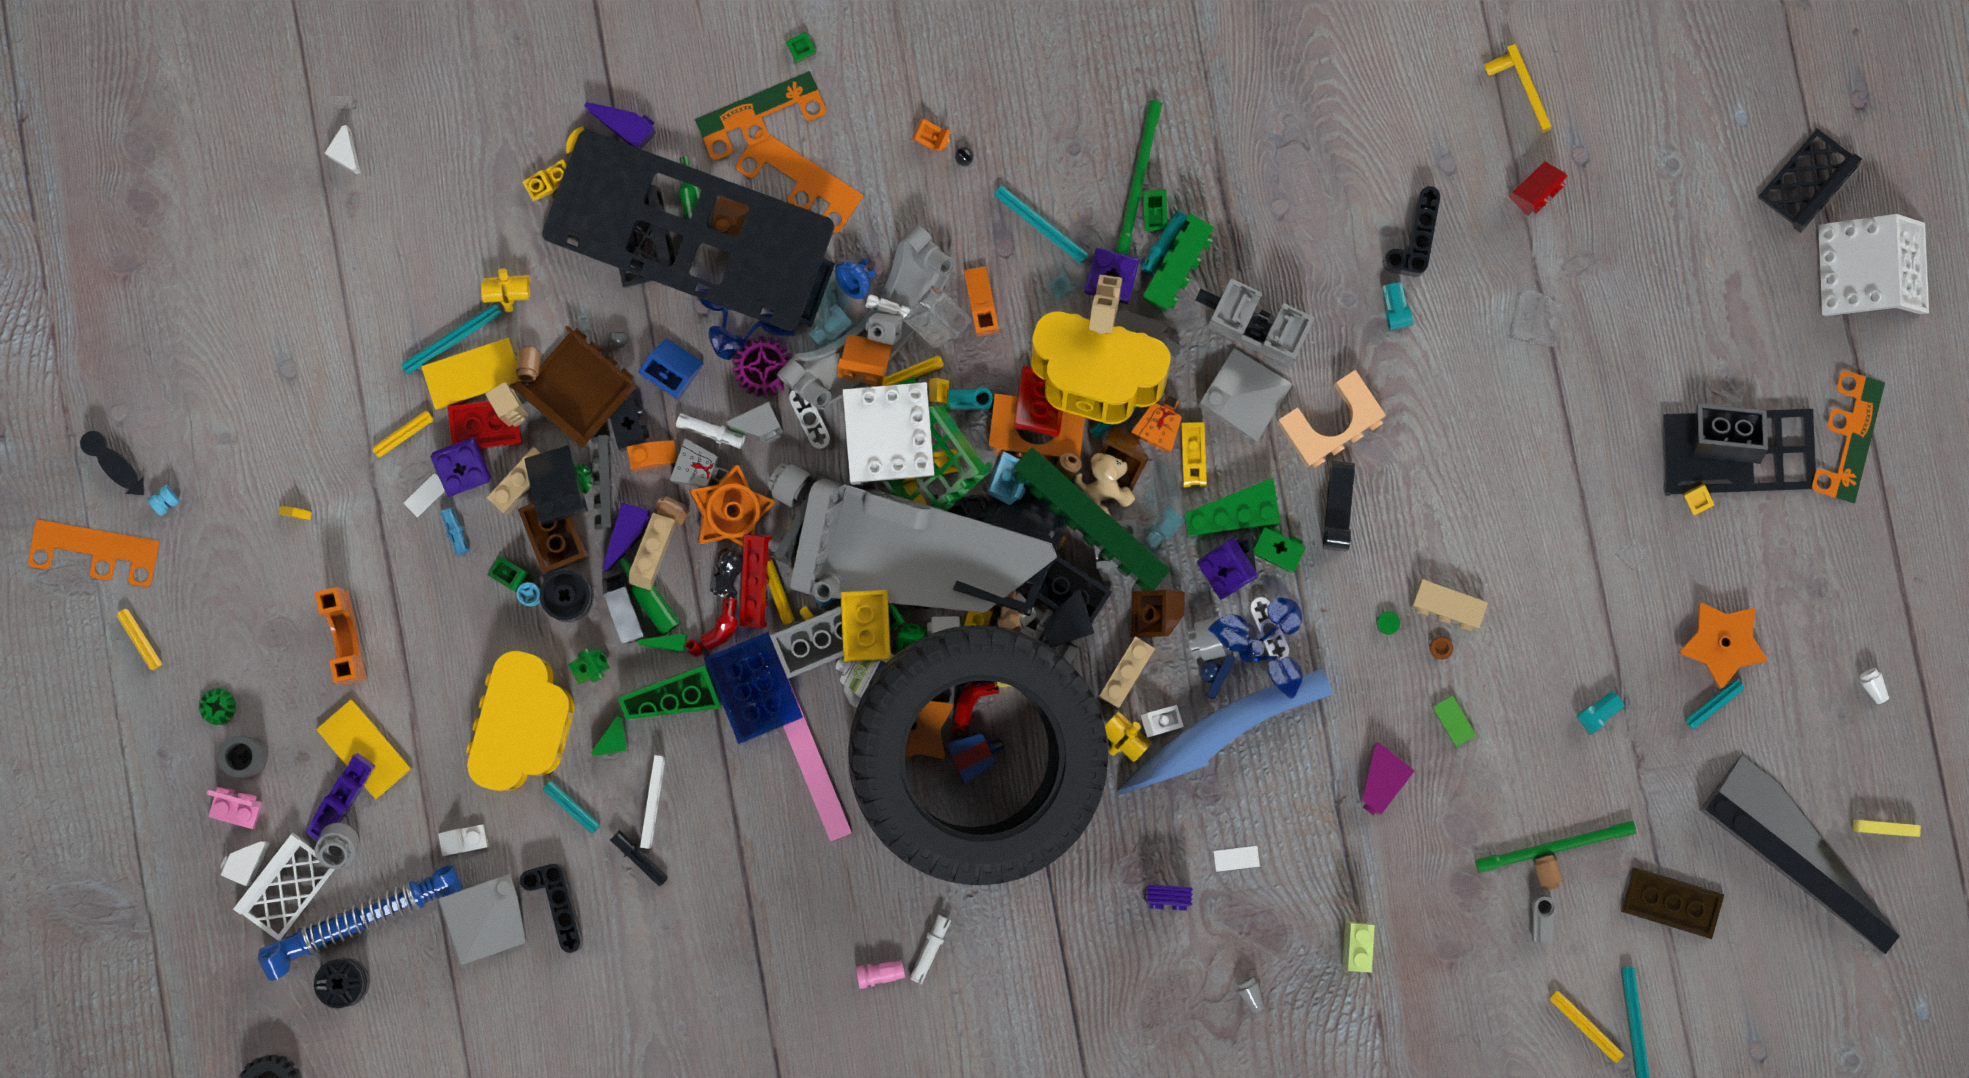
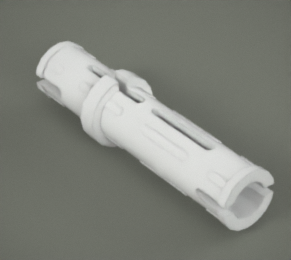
M683 413L679 414L676 422V427L709 437L716 440V443L729 444L739 449L742 448L746 437L744 434L728 430L726 426L713 425Z
M938 914L931 932L926 936L927 941L909 979L923 984L940 944L943 945L944 943L943 938L952 920Z

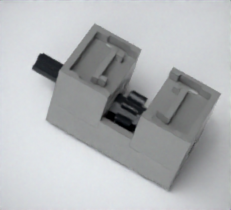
M1232 278L1222 298L1200 289L1195 301L1215 310L1208 325L1209 329L1291 367L1315 319L1314 317L1285 303L1281 306L1274 321L1269 319L1271 313L1261 309L1260 313H1256L1254 311L1262 292Z

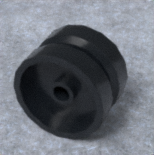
M561 570L552 573L544 580L540 588L539 599L542 608L549 616L561 622L572 623L581 620L590 612L593 606L594 593L591 585L584 577L573 571ZM566 593H569L571 597L569 601L564 600Z

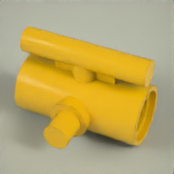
M502 268L498 270L499 277L484 278V281L481 282L483 303L501 302L504 305L505 312H512L514 310L513 303L516 300H530V275L508 276L507 269Z
M1119 711L1105 725L1107 738L1112 742L1111 747L1108 749L1109 754L1115 756L1118 752H1123L1130 760L1135 762L1152 744L1139 731L1141 729L1138 722H1129Z

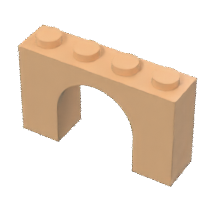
M1356 370L1334 384L1350 411L1349 426L1342 434L1333 437L1318 434L1309 425L1298 407L1277 421V424L1307 468L1311 465L1314 468L1318 467L1326 461L1324 457L1331 452L1335 456L1345 449V443L1350 440L1352 443H1355L1364 437L1363 431L1368 428L1373 431L1383 424L1382 419L1386 415Z

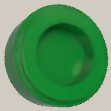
M1384 612L1378 617L1376 625L1382 634L1392 635L1400 628V619L1393 612Z

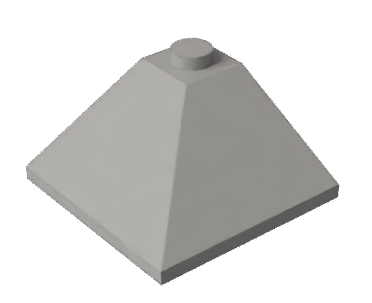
M1234 348L1198 407L1257 442L1293 383Z
M510 874L438 899L460 966L526 943L518 898Z

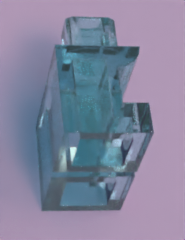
M834 304L829 309L832 316L825 322L823 320H816L815 322L818 326L809 333L820 348L829 340L832 343L854 327L851 320L837 304Z
M1169 506L1161 514L1165 520L1160 526L1157 524L1151 525L1149 529L1152 532L1145 539V542L1154 550L1163 541L1167 544L1186 521Z

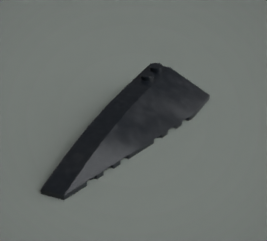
M1741 755L1699 810L1878 950L1887 954L1899 938V934L1780 784Z

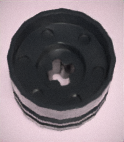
M340 958L328 961L319 968L315 975L313 986L315 994L321 1003L330 1008L340 1009L355 1005L364 999L369 991L370 977L367 969L361 962L352 958ZM343 979L342 986L344 987L337 988L338 982L336 980Z

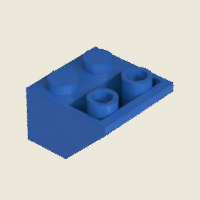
M665 338L651 352L638 373L679 401L704 363Z

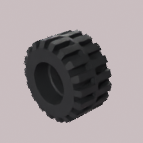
M273 1054L252 1060L251 1063L244 1067L245 1070L240 1073L239 1077L260 1078L262 1073L271 1071L279 1078H298L300 1072L299 1069L293 1067L295 1064L292 1061L288 1062L286 1057H278V1055Z

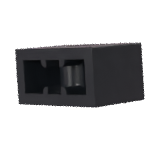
M633 398L625 400L610 416L617 447L620 452L627 451L628 446L647 443L646 439L650 438L647 426L642 425L640 417L644 416L641 404H636ZM630 419L633 423L635 422V424L631 425V430H628L627 427H624V425L627 424L626 420Z

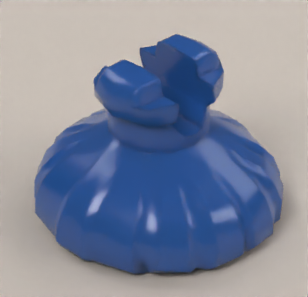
M865 258L861 259L858 264L852 261H842L836 265L834 271L840 288H842L845 294L856 300L863 299L868 294L870 288L869 279L876 276L874 269L870 272L865 269V265L868 263Z

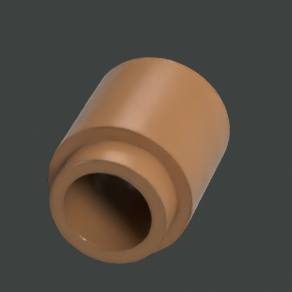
M526 346L518 351L516 374L518 375L517 378L523 382H533L539 375L541 353L536 348Z
M1064 453L1059 458L1055 468L1073 482V478L1079 472L1082 463L1075 454Z
M666 496L664 499L660 498L654 509L658 511L657 514L674 519L675 526L677 524L683 526L690 513L686 505L669 496Z
M1550 855L1535 859L1536 865L1534 867L1540 887L1545 886L1546 891L1560 887L1559 882H1563L1558 862L1554 860V856Z

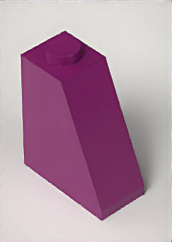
M1376 742L1372 747L1360 799L1364 803L1362 808L1371 815L1375 813L1381 815L1415 771L1379 742Z

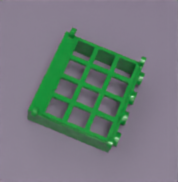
M949 403L945 406H929L931 433L938 441L932 447V453L942 447L950 460L940 469L933 460L934 476H931L926 482L921 477H916L915 479L920 487L911 496L901 484L906 478L882 480L892 495L913 501L924 491L932 502V507L948 511L991 472L989 469L993 466L990 461L986 464L982 462L947 413L952 408ZM937 421L947 433L944 437H941L933 426ZM949 438L959 450L955 455L945 443ZM961 456L964 457L971 467L967 473L958 461ZM954 464L962 477L951 486L943 473ZM939 477L947 491L936 499L928 486Z

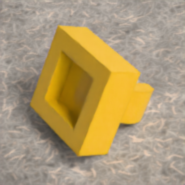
M930 378L929 383H927V388H929L928 401L947 404L949 380Z

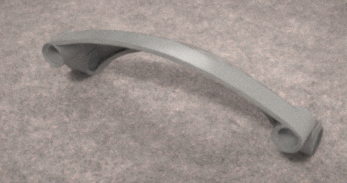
M916 225L898 244L890 275L878 297L879 300L883 298L897 303L899 307L903 305L910 308L908 319L903 320L901 339L894 345H891L889 360L902 348L919 327L955 268L954 259L943 253L936 244L930 241L932 237L920 225ZM874 308V310L870 309L853 329L835 342L814 351L795 354L777 373L778 377L817 409H824L842 398L844 389L857 388L863 382L849 381L837 377V366L839 358L842 359L847 336L856 335L867 338L866 322L869 317L877 312V308Z

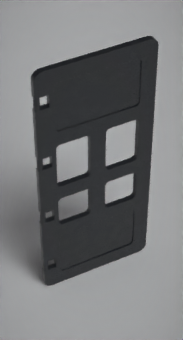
M584 130L578 135L543 227L542 236L544 240L781 329L792 331L799 324L835 225L829 217L593 131ZM660 173L701 189L690 219L687 220L645 204V199L655 174ZM719 196L749 207L738 237L727 235L707 226L716 199ZM642 220L682 235L683 240L673 266L668 267L627 251V246L638 221ZM569 235L580 239L578 246L567 243ZM702 243L731 254L723 280L718 285L692 276L689 273L697 249ZM633 259L644 263L642 270L631 267ZM698 283L709 287L706 294L695 290ZM763 307L774 311L772 318L760 315Z

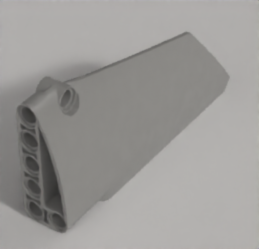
M822 478L812 485L809 493L791 579V589L814 595L821 602L828 601L831 598L841 599V592L888 590V603L985 613L996 603L954 591L953 588L956 581L1005 598L1058 556L1050 542L879 490L869 489L866 491ZM823 585H826L829 588V594L825 592Z

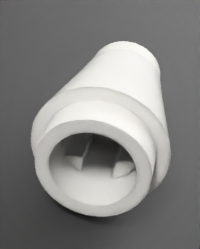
M1877 668L1867 670L1860 675L1861 685L1875 700L1876 704L1884 703L1889 699L1882 673L1878 672Z

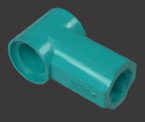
M1402 282L1383 286L1382 291L1387 308L1386 320L1389 330L1413 326L1412 313L1406 303Z
M987 388L948 390V403L952 407L950 410L987 411L994 405V397ZM981 394H987L989 401L981 405L977 403V398Z
M1612 690L1594 705L1591 704L1576 715V718L1591 735L1603 727L1606 721L1625 707L1621 698Z

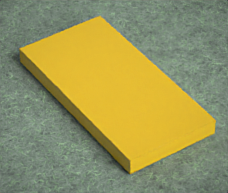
M509 338L421 366L435 410L484 395L504 382L509 386L514 385L517 381L523 382L517 378V360Z
M353 699L349 700L316 729L346 766H348L351 758L356 753H359L376 765L364 786L375 799L382 796L412 770Z

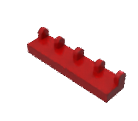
M744 534L739 626L758 629L767 627V622L764 621L765 607L768 606V601H765L766 584H769L767 563L771 559V556L768 555V544L772 540V535Z

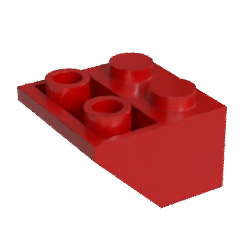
M1544 161L1510 194L1509 198L1527 216L1532 212L1537 214L1550 201L1547 197L1554 198L1566 185L1563 181L1568 175Z

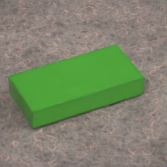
M1453 695L1432 707L1455 747L1476 736Z

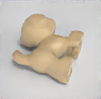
M1097 453L1091 458L1093 474L1098 479L1097 481L1084 484L1081 473L1073 478V483L1108 515L1110 513L1107 507L1100 503L1101 501L1114 498L1121 507H1126L1136 499L1128 487H1118L1117 480L1127 471L1126 461L1116 459L1111 455Z

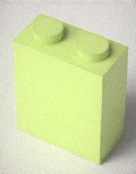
M1345 922L1342 969L1372 973L1375 925Z

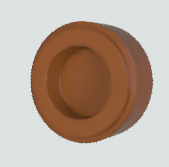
M1437 637L1430 643V654L1438 660L1447 659L1453 652V644L1446 637Z

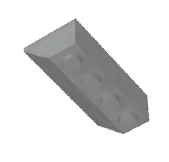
M841 606L770 636L788 679L843 657Z

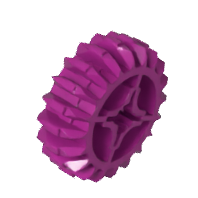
M759 336V343L756 344L755 340L751 338L752 346L748 347L746 343H743L742 346L745 352L741 350L736 351L741 356V359L733 358V362L739 364V366L733 367L732 370L733 372H740L734 378L736 381L743 379L739 384L741 389L748 385L746 389L747 394H750L755 389V397L758 398L760 391H763L764 398H768V391L771 390L773 396H776L775 388L779 387L781 391L785 390L781 384L783 381L778 377L775 381L768 384L769 375L774 371H778V369H782L787 364V360L793 356L791 353L784 355L788 350L786 345L779 349L780 340L775 341L774 345H772V337L769 336L767 343H764L763 336ZM759 350L758 359L753 363H749V365H745L749 356ZM766 350H771L778 354L782 362L768 360ZM762 357L766 365L770 364V366L765 369V377L761 369L757 370V368L762 365ZM745 372L759 374L761 385L750 381Z

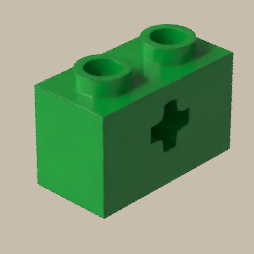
M1264 527L1253 548L1254 556L1293 574L1306 549L1302 545L1303 541L1293 536H1290L1288 539L1282 536V531L1275 527ZM1282 543V548L1285 552L1281 551L1277 554L1276 548L1273 546Z

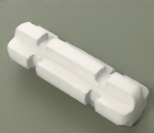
M869 295L867 298V308L873 310L877 308L879 312L902 316L903 320H907L909 317V307L903 305L899 307L897 303L883 298L879 300L874 295Z

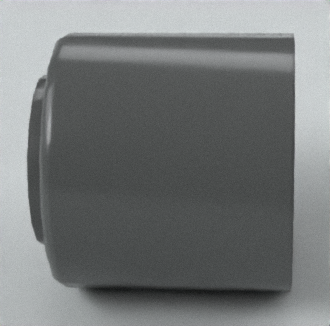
M233 736L227 739L221 745L218 752V763L221 769L227 775L235 778H252L260 774L268 760L264 745L258 739L247 736ZM246 751H249L248 754L252 756V760H248L247 764H245V760L241 759V755H245Z

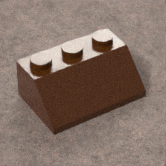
M534 503L518 509L543 574L569 567L590 558L574 516L543 525L539 523Z

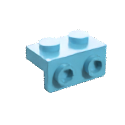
M1004 451L1002 452L986 491L987 494L1009 505L1022 498L1025 487L1013 478L1012 475L1014 473L1011 471L1020 459Z

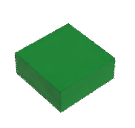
M806 31L786 41V45L796 64L816 54V50Z

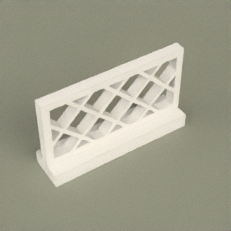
M292 832L233 910L247 917L279 941L335 869L329 868L325 875L314 876L313 863H319L318 859L312 860V855L316 857L315 850ZM299 846L308 851L309 861H295L294 853ZM292 857V863L286 864ZM310 864L311 877L298 879L296 866ZM293 866L295 879L281 881L280 871L282 868ZM277 876L278 882H272ZM321 879L319 883L316 885L315 880ZM312 880V892L300 895L298 882ZM295 883L297 895L283 897L282 884ZM279 885L280 898L267 900L266 889L268 886ZM263 894L264 900L258 901V899ZM307 897L301 905V898ZM298 899V910L293 913H286L284 900ZM281 901L282 914L269 916L267 903ZM264 903L265 917L256 918L249 912L254 905ZM292 916L291 919H290V920L288 921V923H287L286 917ZM283 917L284 928L278 934L271 929L270 919ZM260 920H266L267 925Z

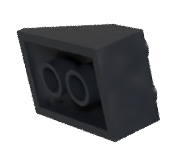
M569 445L524 458L539 523L546 525L589 512Z

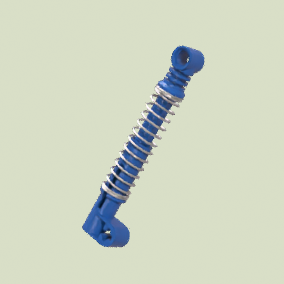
M452 865L444 866L436 870L432 874V878L429 876L426 880L422 879L421 883L420 881L404 883L403 891L398 887H395L394 894L387 890L386 898L379 894L377 901L374 898L369 899V905L362 901L360 908L356 905H353L351 910L345 908L342 914L336 912L335 917L328 916L326 921L320 919L318 924L311 923L309 928L304 926L297 933L260 948L258 961L268 980L279 979L289 972L291 960L305 954L313 955L320 951L319 948L325 947L327 949L331 943L336 945L338 940L345 941V937L350 936L353 938V934L357 932L362 934V930L366 928L370 931L369 923L374 922L376 927H378L377 920L382 918L384 923H387L385 916L390 914L393 920H395L394 913L397 911L400 912L401 916H404L402 909L406 907L412 913L411 906L418 910L423 908L428 900L432 901L433 897L435 899L438 898V894L445 897L459 892L463 886Z

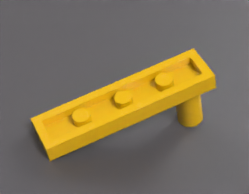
M1516 43L1507 47L1508 54L1483 64L1485 71L1489 77L1514 66L1543 134L1551 130V124Z

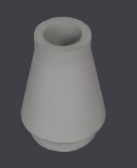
M1253 976L1244 978L1236 984L1238 987L1237 992L1249 1006L1252 1013L1259 1012L1265 1008L1259 983Z

